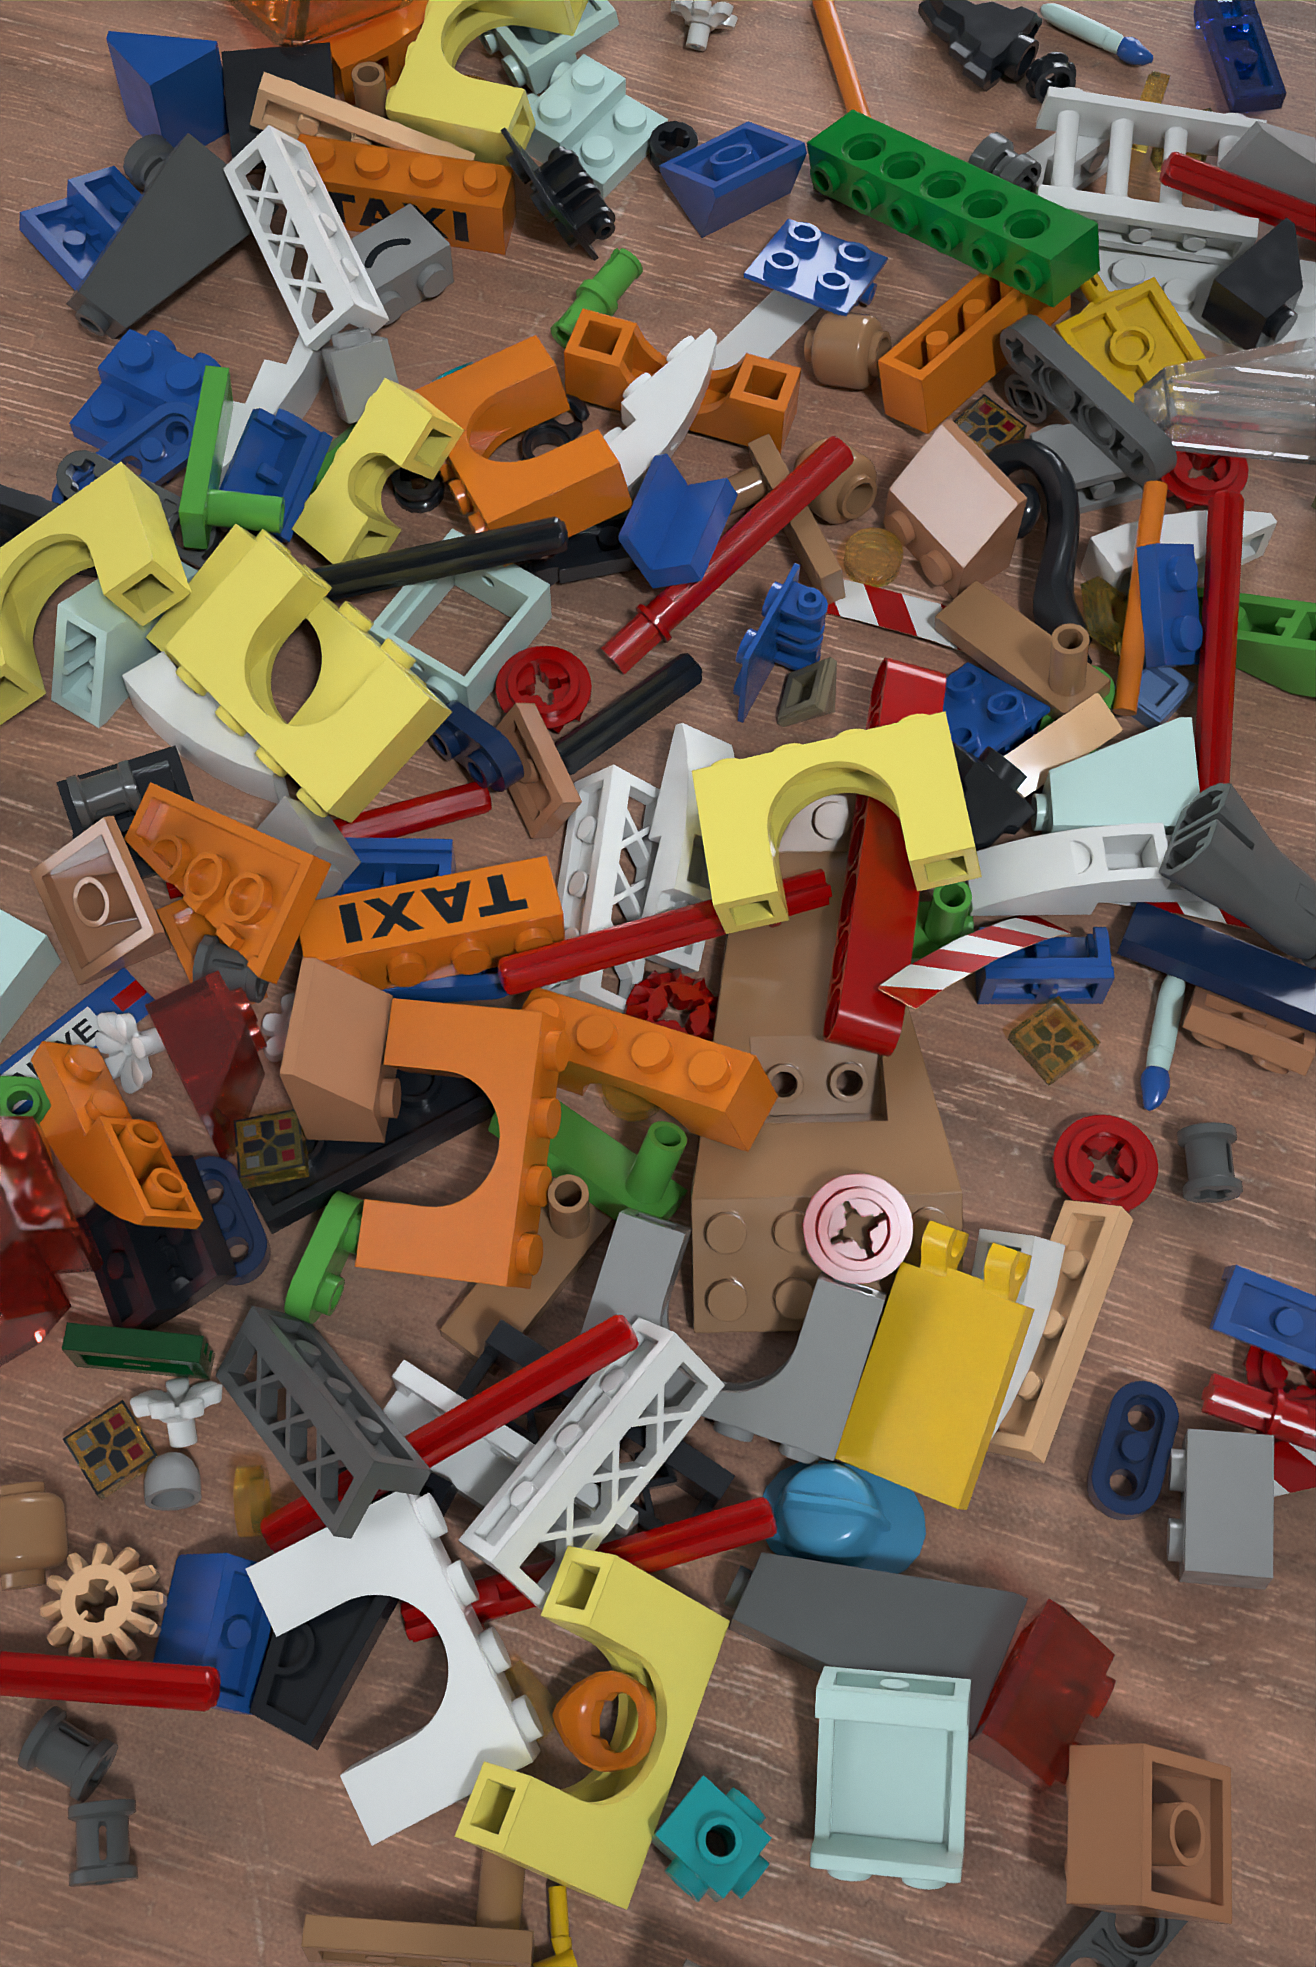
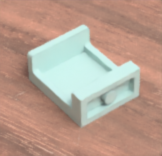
M824 1666L816 1687L815 1718H819L815 1835L810 1850V1867L825 1869L830 1876L844 1881H863L869 1879L872 1875L899 1877L908 1886L928 1890L942 1888L947 1883L961 1882L965 1848L971 1679Z

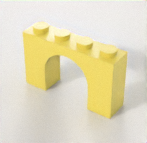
M429 0L425 9L424 23L417 39L408 46L405 66L396 85L390 88L387 94L385 104L387 117L390 121H396L408 128L475 153L474 160L511 166L505 156L513 150L500 130L505 127L522 148L526 150L536 126L525 89L465 76L455 70L456 62L464 48L472 40L484 32L498 27L524 26L574 36L588 0Z
M122 462L115 465L0 547V725L46 694L33 647L34 629L46 601L71 576L82 570L95 567L103 595L142 627L191 594L159 496Z
M235 524L188 583L191 594L170 607L146 636L161 652L164 651L169 659L178 667L181 664L164 646L256 542L264 535L291 553L286 546L266 530L262 529L255 537ZM303 564V567L330 592L332 587L313 570ZM325 596L305 618L314 627L321 645L322 665L319 679L310 697L288 724L309 725L333 715L350 699L386 657L394 660L409 671H411V667L417 660L389 637L381 645L368 633L374 623L352 604L345 600L339 608ZM411 671L425 686L427 685L421 678H419L413 671Z
M263 535L164 648L181 664L175 671L179 678L201 696H205L209 692L220 704L215 711L216 715L235 733L244 737L248 732L261 745L255 752L256 756L278 776L284 778L288 773L301 786L296 796L309 810L320 817H327L331 814L352 823L447 719L452 711L411 671L386 657L350 699L333 715L309 725L287 724L278 712L272 696L271 673L273 664L283 643L329 591L288 551Z
M946 711L932 715L914 714L901 719L898 723L868 730L849 729L839 733L834 738L804 745L797 743L785 744L776 748L773 752L744 759H721L709 767L692 770L712 902L726 934L789 920L779 864V847L783 833L790 821L803 808L818 799L834 794L857 793L870 796L887 805L901 821L908 859L917 892L982 877Z
M567 1546L541 1616L595 1645L608 1659L613 1671L627 1673L648 1688L655 1703L657 1727L648 1754L636 1766L616 1772H602L593 1769L584 1779L563 1789H557L532 1776L484 1761L454 1837L574 1891L627 1910L730 1621L617 1555ZM625 1693L618 1694L617 1722L609 1744L611 1749L616 1752H623L630 1747L638 1729L636 1704Z

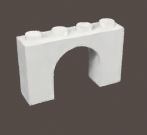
M394 1492L369 1505L352 1539L335 1537L326 1527L246 1568L276 1637L350 1599L366 1595H385L399 1598L418 1608L431 1620L442 1638L448 1658V1683L445 1696L436 1715L423 1728L352 1764L340 1775L372 1846L471 1795L484 1761L514 1771L534 1762L541 1751L536 1739L544 1736L542 1724L531 1701L525 1694L518 1698L515 1697L503 1672L511 1668L512 1665L501 1637L493 1626L483 1630L471 1603L479 1600V1593L468 1568L461 1559L452 1563L444 1548L440 1536L448 1532L447 1525L436 1501L430 1493L420 1497V1495Z

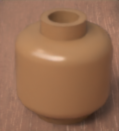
M829 312L821 318L816 329H810L807 333L804 344V357L807 363H812L813 373L820 383L827 386L862 390L868 388L875 382L877 377H880L878 360L891 350V336L889 332L883 331L878 318L870 314L850 312L847 316H841Z
M829 437L814 442L798 455L794 469ZM847 443L846 445L852 451L853 464L808 504L812 512L831 524H843L861 517L869 510L877 495V472L873 462Z
M22 1482L0 1486V1577L2 1591L45 1585V1571L57 1568L65 1563L69 1554L65 1504L57 1494L45 1492L44 1482Z

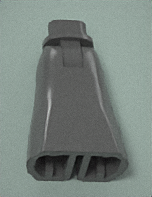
M1218 783L1210 786L1198 794L1180 813L1159 869V874L1239 919L1285 954L1301 959L1309 968L1316 967V881L1279 850L1231 783Z

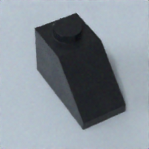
M1285 218L1213 280L1201 315L1203 319L1252 356L1270 340H1273L1275 343L1281 341L1292 329L1298 318V314L1294 309L1303 289L1295 223Z

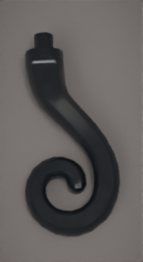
M1020 439L1001 443L986 454L987 457L1007 477L1018 470L1030 471L1039 481L1047 502L1046 535L1033 594L1035 624L1051 636L1056 628L1069 623L1080 625L1087 631L1086 622L1079 610L1074 594V576L1080 529L1079 497L1074 478L1061 457L1050 447L1039 441ZM1020 483L1016 486L1027 497L1017 540L1024 538L1032 531L1041 512L1040 496L1037 489L1029 483ZM1089 636V645L1091 644V642H1092V640H1093V638L1090 637V636ZM1088 654V661H1087V662L1091 665V664H1092V660H1091V658H1090V656H1089V654Z

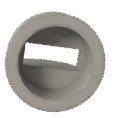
M167 1452L157 1456L147 1467L144 1479V1502L149 1508L162 1511L180 1510L191 1507L201 1500L200 1473L198 1468L195 1467L194 1462L186 1455L177 1452Z

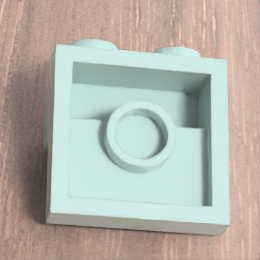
M588 0L574 36L511 25L491 29L479 35L478 38L490 55L498 50L503 54L504 58L501 59L502 66L515 87L520 88L527 84L531 91L537 95L549 87L551 76L561 62L566 61L572 65L577 61L575 53L617 27L619 21L616 10L608 0Z
M583 54L572 65L566 61L561 62L551 76L549 88L542 95L537 96L534 93L527 95L536 126L525 151L528 155L544 164L548 161L550 152L557 147L563 146L567 150H573L579 157V161L586 172L593 179L594 185L598 187L601 196L605 199L650 153V136L652 131L658 125L668 122V119L626 95V78Z

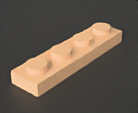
M266 72L263 73L250 121L251 126L264 130L270 125L296 140L299 134L474 160L475 153L455 146L450 142L439 140L408 128L396 121H390L351 106L347 102L320 94L290 80H284Z
M1071 1200L1064 1201L1050 1241L1065 1245L1057 1288L1045 1329L1029 1371L1011 1408L991 1439L987 1452L1039 1463L1045 1462L1133 1222V1218L1122 1206Z

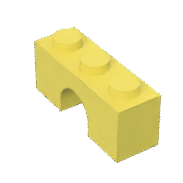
M384 378L378 390L368 399L362 416L346 442L336 451L333 463L317 489L306 500L304 509L292 530L332 564L387 553L401 532V529L387 518L382 508L381 494L387 478L395 470L402 467L433 480L464 432V429L419 393Z

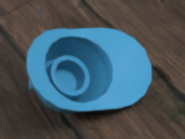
M819 1460L818 1464L813 1465L798 1462L780 1471L766 1487L763 1495L771 1504L777 1525V1533L765 1540L770 1550L776 1555L899 1574L905 1571L919 1556L926 1536L924 1511L912 1490L850 1464Z

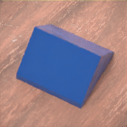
M108 31L106 40L127 120L142 137L158 134L175 147L189 133L206 146L229 133L223 67L217 41Z
M748 121L659 165V168L668 187L701 238L790 194L807 151L805 142Z

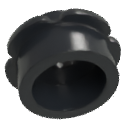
M1050 52L1046 56L1036 59L1029 66L1026 73V78L1029 80L1026 84V90L1031 98H1037L1043 104L1049 86L1057 88L1075 87L1076 67L1074 63L1068 62L1069 58L1066 54ZM1054 73L1051 78L1046 79L1049 74Z

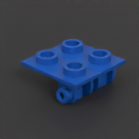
M788 218L745 271L744 278L834 314L847 316L854 306L857 307L860 302L867 305L871 303L877 289V284L873 280L887 263L888 257L871 251L861 243L848 242L822 232L810 223L796 222Z
M794 563L784 584L776 581L773 583L763 604L761 614L765 618L758 631L749 628L739 646L736 663L741 664L742 668L733 689V694L740 697L739 722H744L775 663L796 671L820 661L828 603L826 597L818 589L798 583L800 565Z
M969 662L946 678L943 712L946 711L952 742L962 746L976 758L980 756L987 746L1005 756L1037 734V730L1041 725V718L1050 712L1048 705Z

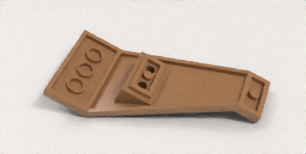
M857 793L834 794L807 805L790 821L780 842L779 864L782 879L819 868L823 869L826 882L831 885L832 897L829 898L830 905L789 916L788 921H783L780 926L774 928L765 925L726 935L712 1042L756 1055L770 1082L779 1072L793 1074L795 1086L787 1094L777 1093L778 1098L749 1152L702 1136L698 1137L691 1188L694 1333L802 1330L820 1273L823 1272L807 1252L802 1222L811 1196L832 1178L854 1173L869 1174L887 1181L900 1192L908 1204L913 1220V1238L908 1254L903 1262L920 1267L922 1238L930 1220L963 1232V1193L908 1005L905 1007L900 1038L894 1052L889 1057L823 1040L824 1018ZM847 1070L856 1071L860 1077L857 1089L850 1093L841 1092L837 1088L838 1076ZM847 1201L842 1203L846 1210L844 1216L847 1225L838 1231L839 1235L830 1239L831 1243L838 1239L842 1241L853 1239L859 1247L865 1249L867 1255L871 1254L872 1252L867 1244L870 1242L867 1230L876 1225L875 1221L884 1217L883 1213L875 1217L872 1215L861 1217L856 1213L855 1209L849 1207ZM963 1256L957 1267V1270L963 1272ZM899 1266L883 1279L860 1284L886 1293L876 1329L879 1327Z

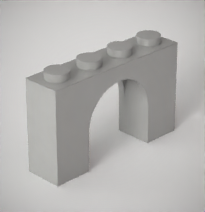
M629 1207L619 1212L581 1334L614 1315H623L631 1326L640 1317L670 1330L669 1302L692 1228ZM821 1272L817 1279L796 1348L788 1360L771 1374L754 1381L742 1383L722 1381L725 1386L701 1416L715 1420L713 1430L729 1438L752 1442L755 1434L779 1442L778 1451L793 1460L812 1465L818 1464L820 1457L834 1461L883 1309L886 1293L860 1284L845 1283ZM681 1365L665 1384L664 1408L678 1406L697 1383Z

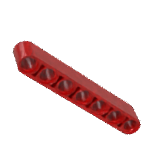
M885 657L878 668L873 683L866 730L898 723L901 719L914 714L932 715L943 712L946 674ZM856 794L824 1018L823 1040L889 1057L894 1052L900 1038L906 1004L880 991L878 987L902 969L911 965L920 891L917 892L911 871L901 821L887 805L873 797Z

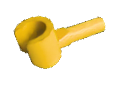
M565 1886L549 1887L551 1941L556 1955L535 1962L533 1966L578 1967L572 1949V1938L569 1935L567 1888Z

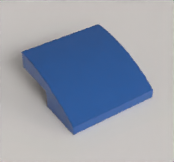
M115 166L107 167L68 179L67 198L20 212L19 230L68 284L76 290L142 194Z

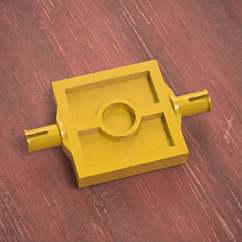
M1095 274L1079 287L1089 304L1081 313L1055 325L1054 331L1134 405L1139 407L1140 410L1154 408L1169 434L1175 433L1177 428L1178 430L1183 429L1189 423L1190 418L1183 411L1175 398V394L1179 390L1207 377L1211 365L1155 277L1130 289L1114 290L1111 292L1107 289L1099 274Z

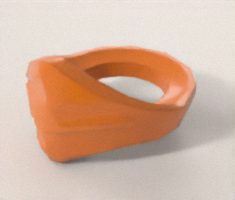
M617 1671L596 1672L577 1682L556 1704L552 1714L555 1726L565 1747L582 1764L602 1772H616L636 1766L648 1754L657 1729L655 1703L648 1688L627 1673ZM625 1693L636 1704L638 1729L630 1747L623 1752H616L611 1749L606 1739L600 1737V1716L605 1702L613 1701L618 1694Z

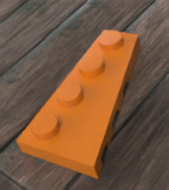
M150 782L124 840L164 881L173 884L184 895L182 899L195 913L206 917L217 929L216 934L229 948L237 950L248 961L247 966L258 978L277 985L331 867V863Z

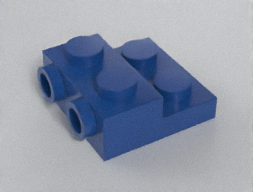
M129 329L98 366L97 369L102 383L69 422L75 438L101 449L164 403L172 401L183 402L197 411L205 365L221 366L215 359L205 353H197L192 359L178 352L174 343L159 331L150 330L145 336ZM185 426L175 427L170 434L171 443L175 445L183 444L189 436L188 428ZM132 460L128 462V464L142 470L140 461Z

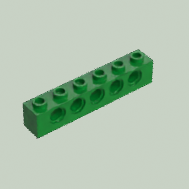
M852 109L807 142L811 168L810 178L815 190L1053 308L1100 271L1097 222Z

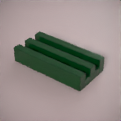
M68 1322L62 1344V1351L76 1367L205 1380L211 1379L215 1356L214 1351L210 1350L211 1346L209 1343H206V1338L201 1335Z

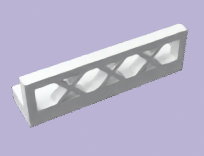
M268 125L223 170L305 346L318 351L331 339V335L337 334L349 323L359 328L370 329L371 333L374 334L389 321V318L306 145ZM263 160L266 165V171L261 191L252 190L246 175ZM275 203L284 204L287 209L282 235L273 234L270 229ZM296 247L305 248L308 254L303 280L294 279L291 273ZM317 292L326 293L334 309L318 324H315L312 312Z
M614 764L574 782L582 803L568 818L557 887L564 913L565 940L613 927L611 914L612 907L616 903H619L627 922L642 918L659 843L648 838L660 789ZM629 796L646 805L643 828L637 830L627 809ZM624 847L627 848L637 868L635 883L629 885L619 864L621 849ZM645 958L614 966L621 980L619 995L601 988L603 970L541 988L624 1014L625 1004L633 987L643 980Z
M640 1317L632 1325L639 1343L637 1348L591 1375L458 1540L477 1558L503 1575L541 1610L544 1608L567 1546L596 1550L725 1386L675 1332ZM681 1365L697 1383L678 1406L664 1408L665 1384ZM646 1425V1446L635 1461L619 1464L620 1440L631 1427ZM601 1482V1504L590 1518L574 1520V1498L585 1484ZM556 1540L555 1562L538 1584H536L519 1567L539 1542Z
M403 1360L392 1375L397 1391L383 1411L401 1434L406 1436L467 1400L414 1365ZM503 1425L430 1468L432 1470L431 1473L452 1482L458 1489L457 1493L483 1510L535 1444L506 1425ZM595 1483L584 1485L574 1498V1520L591 1517L601 1504V1487ZM629 1506L600 1544L635 1534L638 1529V1511ZM556 1540L539 1542L537 1544L539 1548L555 1558Z

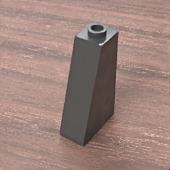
M187 133L173 148L66 303L76 311L75 317L78 322L98 336L106 334L111 339L116 338L253 233L223 170L227 164L191 134ZM249 183L252 190H258L251 183ZM276 204L274 205L272 217L279 208Z
M762 1552L754 1571L742 1565L740 1566L724 1605L735 1610L729 1630L820 1674L824 1666L971 1679L970 1739L976 1731L1028 1599L1015 1592Z

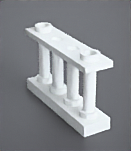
M1049 86L1037 117L1036 129L1056 131L1051 186L1039 184L1035 194L1097 222L1099 246L1230 266L1254 245L1258 236L1259 218L1241 216L1232 210L1214 204L1213 211L1185 207L1182 205L1183 192L1165 186L1162 183L1159 203L1128 197L1132 144L1164 148L1163 162L1172 152H1179L1185 155L1186 152L1215 156L1218 157L1217 167L1221 168L1218 163L1256 121L1266 123L1267 120L1248 118L1239 113L1222 114L1089 93L1075 87L1057 88ZM1078 135L1110 140L1105 194L1075 190L1073 188Z

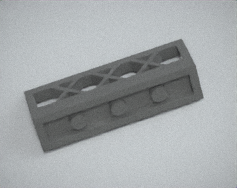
M256 1306L251 1307L216 1373V1377L332 1535L352 1539L378 1489L419 1495L432 1470L313 1324L299 1320L284 1312ZM257 1351V1381L250 1383L244 1373ZM285 1387L286 1419L279 1421L277 1419L278 1389ZM315 1426L317 1429L316 1460L309 1462L307 1459V1428ZM346 1466L354 1479L340 1503L338 1500V1469Z

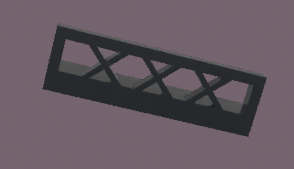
M501 1319L485 1341L483 1353L455 1393L468 1400L474 1397L473 1393L493 1364H496L512 1375L550 1353V1351ZM589 1377L524 1413L528 1431L513 1421L505 1425L536 1445L540 1439L534 1413L559 1408L564 1410ZM646 1425L631 1427L620 1440V1448L630 1454L633 1461L637 1459L646 1446ZM681 1440L657 1471L663 1477L650 1480L640 1492L643 1509L635 1503H632L630 1507L638 1511V1527L642 1530L647 1531L666 1525L655 1517L650 1490L676 1485L700 1501L690 1518L711 1512L713 1507L722 1498L735 1475ZM601 1482L595 1483L596 1485L601 1487Z

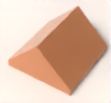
M114 816L103 817L29 871L78 985L90 983L124 967L126 968L172 949Z

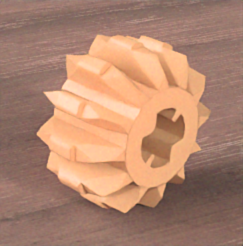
M97 1543L93 1551L91 1565H88L78 1553L69 1554L67 1563L74 1573L70 1579L66 1581L59 1575H51L47 1581V1586L61 1595V1599L47 1602L40 1607V1615L43 1618L58 1622L47 1635V1640L55 1648L70 1644L68 1656L90 1658L94 1654V1658L115 1660L116 1647H119L121 1652L130 1660L138 1659L141 1656V1649L134 1640L138 1632L141 1631L148 1637L156 1638L161 1631V1627L146 1617V1613L159 1611L167 1606V1597L163 1593L148 1591L160 1578L159 1572L153 1565L142 1566L137 1569L140 1555L130 1547H126L114 1559L112 1550L106 1543ZM104 1592H108L118 1600L117 1606L106 1608L104 1621H101L91 1614L90 1611L91 1607L99 1606L103 1603Z

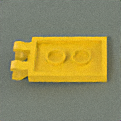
M930 1220L922 1238L920 1267L906 1262H902L899 1266L843 1430L835 1459L953 1508L967 1510L1035 1310L1016 1302L1022 1283L1028 1273L1032 1256L992 1243L984 1264V1280L957 1270L958 1264L965 1252L969 1234Z

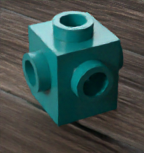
M703 1775L654 1833L651 1843L672 1861L664 1871L680 1889L696 1902H699L705 1894L715 1902L724 1899L730 1890L742 1899L757 1882L770 1864L760 1853L772 1837L760 1827L766 1817L749 1798L733 1787L725 1795ZM707 1833H715L722 1838L725 1845L723 1857L715 1856L708 1850L706 1846Z

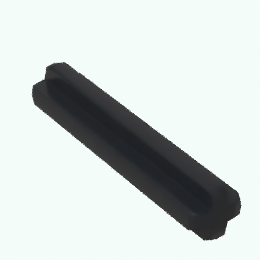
M688 653L679 654L554 743L569 775L575 774L699 685L702 681L701 674L703 672L699 663Z

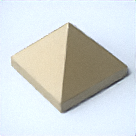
M829 657L789 673L777 723L786 727L835 712L836 660Z

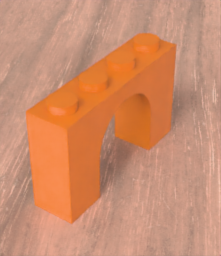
M537 335L414 390L464 429V432L438 472L443 482L454 479L448 482L450 491L463 516L473 512L467 518L474 534L555 516L565 522L568 537H571L631 509L633 503L620 462L598 429L528 460L517 462L489 460L492 453L511 437L571 410L557 366Z
M392 999L383 1065L409 1073L472 1080L486 1093L495 1109L500 1132L499 1148L495 1163L484 1182L473 1193L456 1203L446 1206L428 1207L364 1199L355 1267L531 1289L532 1276L538 1273L543 1259V1240L538 1234L541 1207H545L548 1203V1189L552 1183V1172L547 1166L550 1139L556 1137L561 1122V1106L559 1100L556 1099L559 1072L566 1068L570 1054V1040L568 1033L565 1031L566 1021L539 1011Z

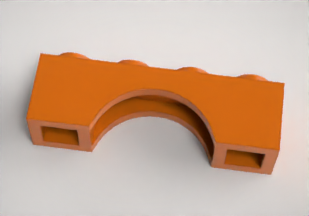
M583 308L564 350L565 394L576 396L582 401L621 411V402L624 400L623 393L626 388L644 373H649L653 376L668 363L667 357L658 352L646 340L637 323ZM746 353L735 365L721 370H712L708 388L689 430L748 446L749 442L769 434L781 455L797 412L801 368Z
M540 987L532 989L521 1010L544 1012L566 1021L565 1031L568 1033L570 1040V1054L566 1068L559 1072L557 1088L581 1096L584 1095L590 1084H605L626 1090L663 1109L691 1133L749 1152L778 1098L756 1055Z

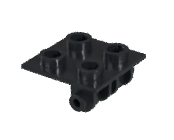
M505 127L500 131L513 150L505 157L525 185L532 180L530 187L534 192L529 196L548 223L553 221L556 229L572 250L580 244L594 261L597 260L599 257L591 244L597 239H607L614 233L615 214L601 196L598 187L594 185L593 179L582 166L577 154L563 146L557 147L548 155V161L539 167Z

